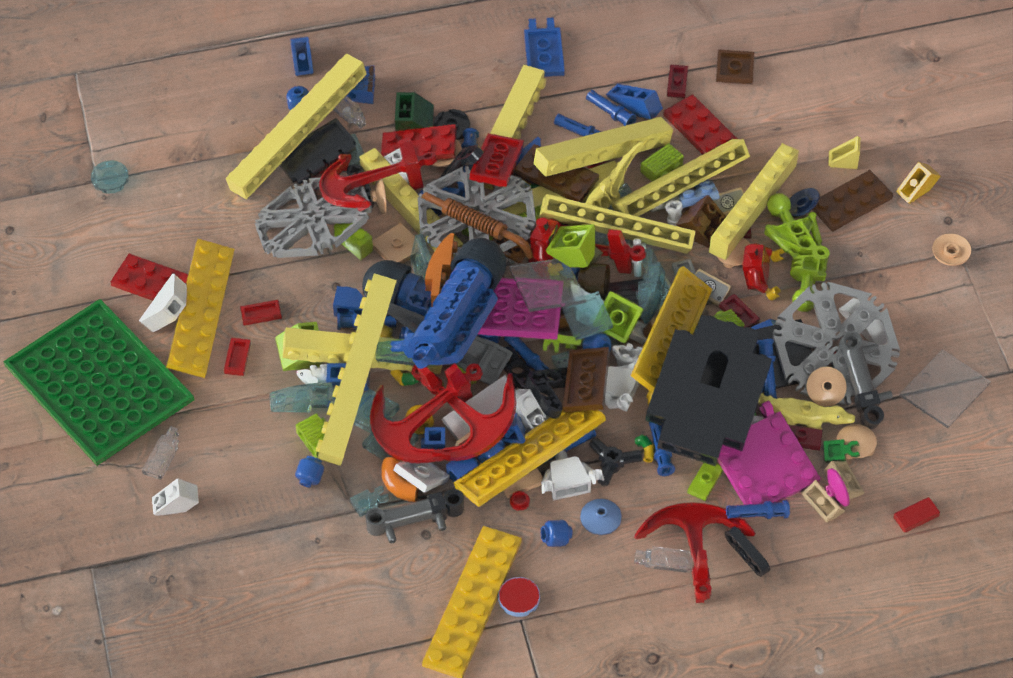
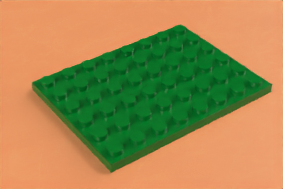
M98 299L3 361L5 367L96 466L194 401V395L101 299Z

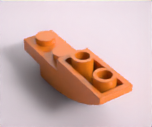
M450 233L439 244L426 270L425 291H431V307H433V302L438 294L441 293L442 284L446 283V276H450L452 272L451 262L454 258L453 254L458 251V242L454 241V233Z

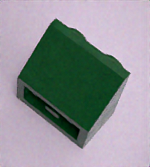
M396 92L395 131L433 127L434 104L415 92Z

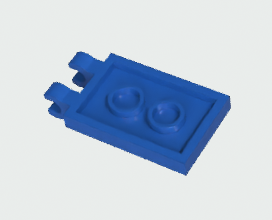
M554 17L547 18V28L541 29L536 27V18L529 19V29H524L527 66L544 70V77L564 76L560 27L555 28Z

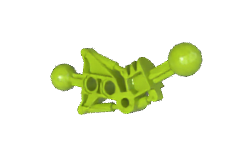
M776 193L767 201V207L773 216L780 217L783 224L778 226L766 225L764 235L775 241L787 254L789 253L793 257L790 275L795 280L801 281L800 289L792 297V302H794L809 286L811 290L812 285L816 281H825L830 252L827 247L821 245L822 239L816 221V213L810 212L807 217L794 220L789 212L791 209L790 199L785 194ZM812 301L804 302L797 310L800 312L813 310Z

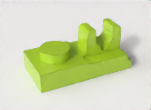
M558 334L557 340L544 339L543 350L547 351L548 346L552 342L555 346V353L559 352L560 344H564L567 349L577 350V347H582L583 339Z

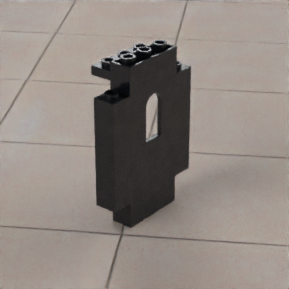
M701 315L695 335L686 330L675 329L645 421L663 426L657 448L713 466L717 465L723 445L743 451L772 359L766 355L754 354L760 332H756L749 327L737 326L730 321L718 320L710 315ZM715 352L723 353L728 358V364L720 388L700 383L708 358Z

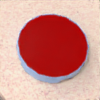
M515 577L509 579L500 587L498 592L499 605L511 616L525 617L533 610L535 611L540 603V591L537 585L527 578Z

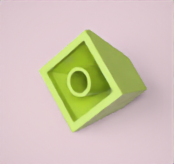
M594 224L560 227L546 249L547 254L570 268L588 267L595 255Z
M610 291L592 326L626 344L644 309L618 293Z

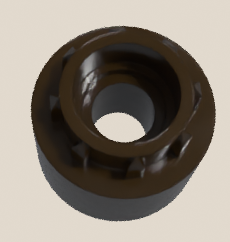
M590 263L588 267L580 268L578 288H583L593 296L606 298L610 285L609 264Z

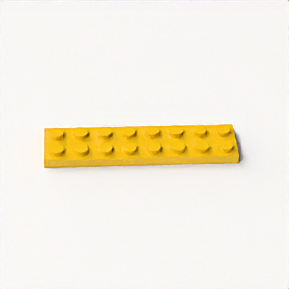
M197 239L186 282V306L178 316L166 368L205 378L235 249Z
M684 266L678 269L630 375L652 393L658 381L675 329L686 330L693 334L712 292L711 287Z
M562 410L559 418H549L526 433V441L524 443H511L454 482L455 489L461 491L465 497L480 507L605 422V415L599 410L564 413V410Z
M486 526L482 527L422 661L423 667L456 678H463L496 603L500 587L504 584L522 543L521 537Z

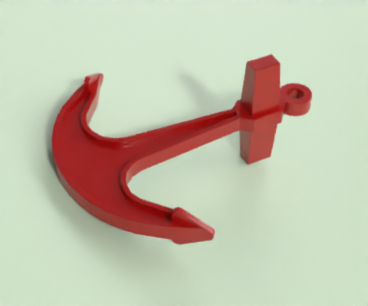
M409 137L398 141L402 157L399 163L351 176H339L342 171L347 170L352 158L351 154H340L339 159L330 165L320 178L319 187L321 195L327 202L333 205L357 208L361 212L370 207L371 202L359 194L355 196L347 195L350 190L400 172L406 173L413 190L423 188L420 168L423 165L435 164L437 162L436 154L434 152H426L421 156H416L412 140Z
M609 229L607 234L609 246L595 244V246L603 252L601 256H609L614 260L619 273L631 274L633 270L631 259L633 261L643 260L646 257L645 249L641 245L631 248L626 243L621 230ZM533 257L528 259L532 273L539 281H551L544 267L538 262H534Z
M454 363L444 371L448 380L446 389L400 421L392 422L384 417V387L380 385L370 410V425L373 435L381 448L392 457L409 463L440 462L450 458L451 453L413 447L411 445V437L418 428L452 397L457 396L464 402L473 397L470 389L471 381H477L482 377L483 371L480 365L470 364L465 370L466 373H462L460 368Z
M416 365L413 366L411 370L413 377L421 381V384L433 395L436 396L446 389L444 382L427 367L420 369ZM509 373L507 377L502 404L492 414L484 415L477 412L457 396L447 401L452 409L469 425L470 436L460 446L438 449L439 451L451 453V457L444 461H461L474 458L490 450L504 437L513 422L517 405L512 373Z
M680 503L667 506L653 513L643 522L635 533L634 538H646L648 534L667 524H674L683 528L686 532L694 563L692 578L696 603H704V600L711 597L712 587L710 585L711 579L707 552L703 550V528L712 523H719L729 528L735 526L745 536L753 537L756 533L745 519H728L726 509L706 503Z

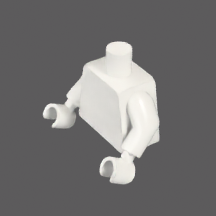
M636 362L628 365L608 367L605 405L609 409L619 408L627 412L631 402H633V397L640 384L630 376Z
M561 451L555 455L556 461L550 463V469L545 471L541 482L542 494H545V491H551L554 501L591 493V480L593 484H596V480L604 481L603 472L601 469L593 470L587 464L581 462L579 457L568 458L567 453Z

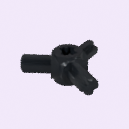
M593 438L589 443V446L599 455V460L601 461L600 466L604 481L598 480L601 486H608L613 474L617 473L620 468H623L624 464L642 461L640 450L622 452L621 449L619 450L616 447H607L599 438Z

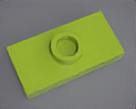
M703 463L690 484L687 493L706 501L723 473L722 467L718 464L713 466Z

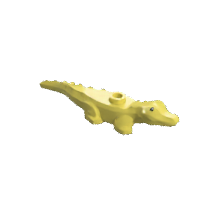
M639 142L626 155H623L622 160L617 162V167L611 171L610 176L601 181L592 193L589 194L585 204L608 209L612 206V202L620 199L621 195L618 190L625 172L634 156L644 146V142Z
M763 393L758 403L762 407L761 404L769 400L773 406L774 413L780 411L788 425L796 426V424L806 425L807 428L822 430L821 425L826 422L834 425L855 422V416L838 405L823 407L806 400H798L791 397L776 399L772 396H765Z

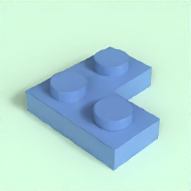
M709 179L694 186L695 191L687 190L679 195L683 208L693 206L707 195L712 200L720 199L714 182Z

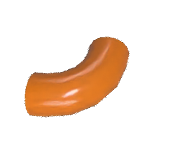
M392 457L384 458L381 466L382 480L387 490L398 499L417 502L419 488L393 471L395 465L401 461Z

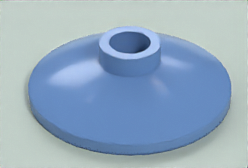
M595 499L588 502L582 508L580 516L583 527L596 535H606L614 532L619 527L622 517L619 507L607 499Z

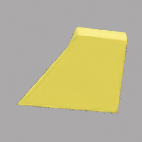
M857 136L830 150L828 165L835 168L857 169L861 138Z

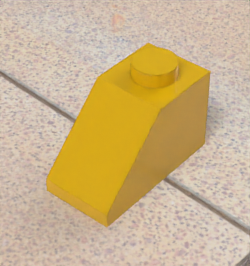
M918 162L896 192L910 204L929 192L941 175L929 164Z

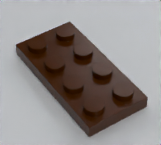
M536 144L530 148L515 167V174L560 196L577 202H582L599 180V174L584 167L545 177L533 164L536 148H540Z
M868 170L821 196L812 211L834 232L893 199V193L871 170Z
M609 347L569 351L563 400L564 413L604 410L610 357Z

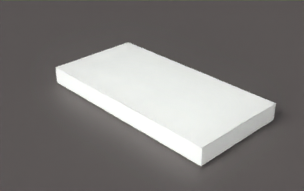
M504 375L465 403L484 415L496 412L502 404L507 377ZM454 410L441 419L457 441L470 432L469 425Z

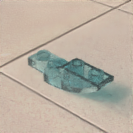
M652 248L645 249L646 257L642 260L645 273H643V281L638 282V290H636L639 306L644 309L640 316L644 324H648L655 315L665 287V271L661 263L657 262V257Z
M310 383L271 392L269 394L271 412H311V408H329L330 403H335L336 398L332 397L335 387H332V383Z

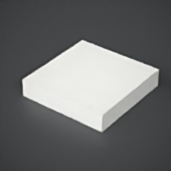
M402 461L397 463L393 470L424 493L447 483L450 475L431 462L409 463Z

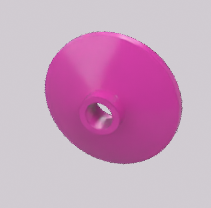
M834 468L828 469L826 491L829 497L834 496L842 506H849L848 491L841 476Z

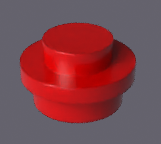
M516 491L510 497V506L514 510L523 511L530 505V498L523 491Z

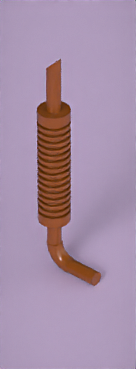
M428 192L421 196L422 199L441 207L443 214L497 240L505 237L519 245L527 259L533 257L529 243L521 236L508 231L505 223L497 221L452 198L443 200Z

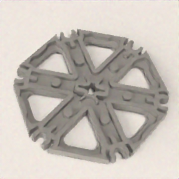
M466 166L465 172H463V167L426 184V187L423 188V194L428 192L443 200L452 198L497 221L505 223L508 231L521 236L525 240H528V237L531 236L530 230L534 231L536 227L533 192L530 186L524 188L525 181H522L521 178L511 175L507 187H503L485 196L484 183L469 180L471 171L469 166ZM455 182H462L465 188V198L441 189ZM419 193L420 234H422L423 238L428 236V244L437 248L450 233L456 234L466 228L469 230V240L475 238H486L489 240V235L449 216L428 224L427 209L436 208L442 210V208L422 199L421 196L423 194ZM517 202H523L526 205L527 217H521L503 211V209ZM509 240L499 246L504 252L517 244Z
M308 178L310 183L307 180H303L304 184L301 186H297L295 183V189L290 186L260 211L261 213L258 214L260 219H256L254 224L265 253L270 254L272 252L273 257L277 258L317 256L318 250L320 254H324V248L329 247L330 250H333V244L337 248L368 222V213H372V206L360 212L357 208L333 205L323 197L317 201L315 191L320 189V178ZM363 186L354 188L347 193V195L352 196L359 194L369 201ZM295 199L298 202L299 208L279 210L290 200ZM353 223L337 237L330 234L327 224ZM286 227L273 239H268L267 231L269 229ZM309 232L313 241L311 247L289 250Z
M822 282V290L819 291L814 284L811 290L809 286L777 317L778 320H776L775 324L780 325L782 330L774 329L772 338L774 339L785 380L788 376L792 375L788 380V384L792 381H797L799 385L796 387V391H799L802 386L805 387L799 394L808 396L806 384L810 374L818 368L827 367L831 363L832 368L842 373L847 384L845 396L837 404L845 406L846 402L847 405H850V397L856 396L843 353L838 346L829 350L833 344L832 340H839L849 331L861 334L874 320L882 321L888 343L885 345L877 344L879 347L877 352L864 354L866 363L881 368V372L872 380L874 390L896 369L894 367L897 366V363L893 362L891 357L898 358L900 348L887 307L884 311L880 312L884 304L882 303L878 307L875 306L873 302L876 300V296L872 297L870 301L867 300L872 296V293L832 282H827V284ZM838 293L857 298L860 301V306L842 324L834 302V295ZM812 301L820 328L795 321L792 317L793 313L804 302ZM848 340L847 345L855 347L853 341ZM862 340L861 346L863 347L876 343ZM789 341L814 348L815 350L799 366H793L789 361L785 343Z

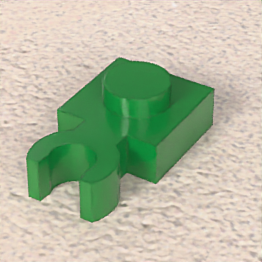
M844 439L824 441L825 462L846 461V455L854 458L859 457V452H852V448L859 446V442L851 441L848 445H845Z

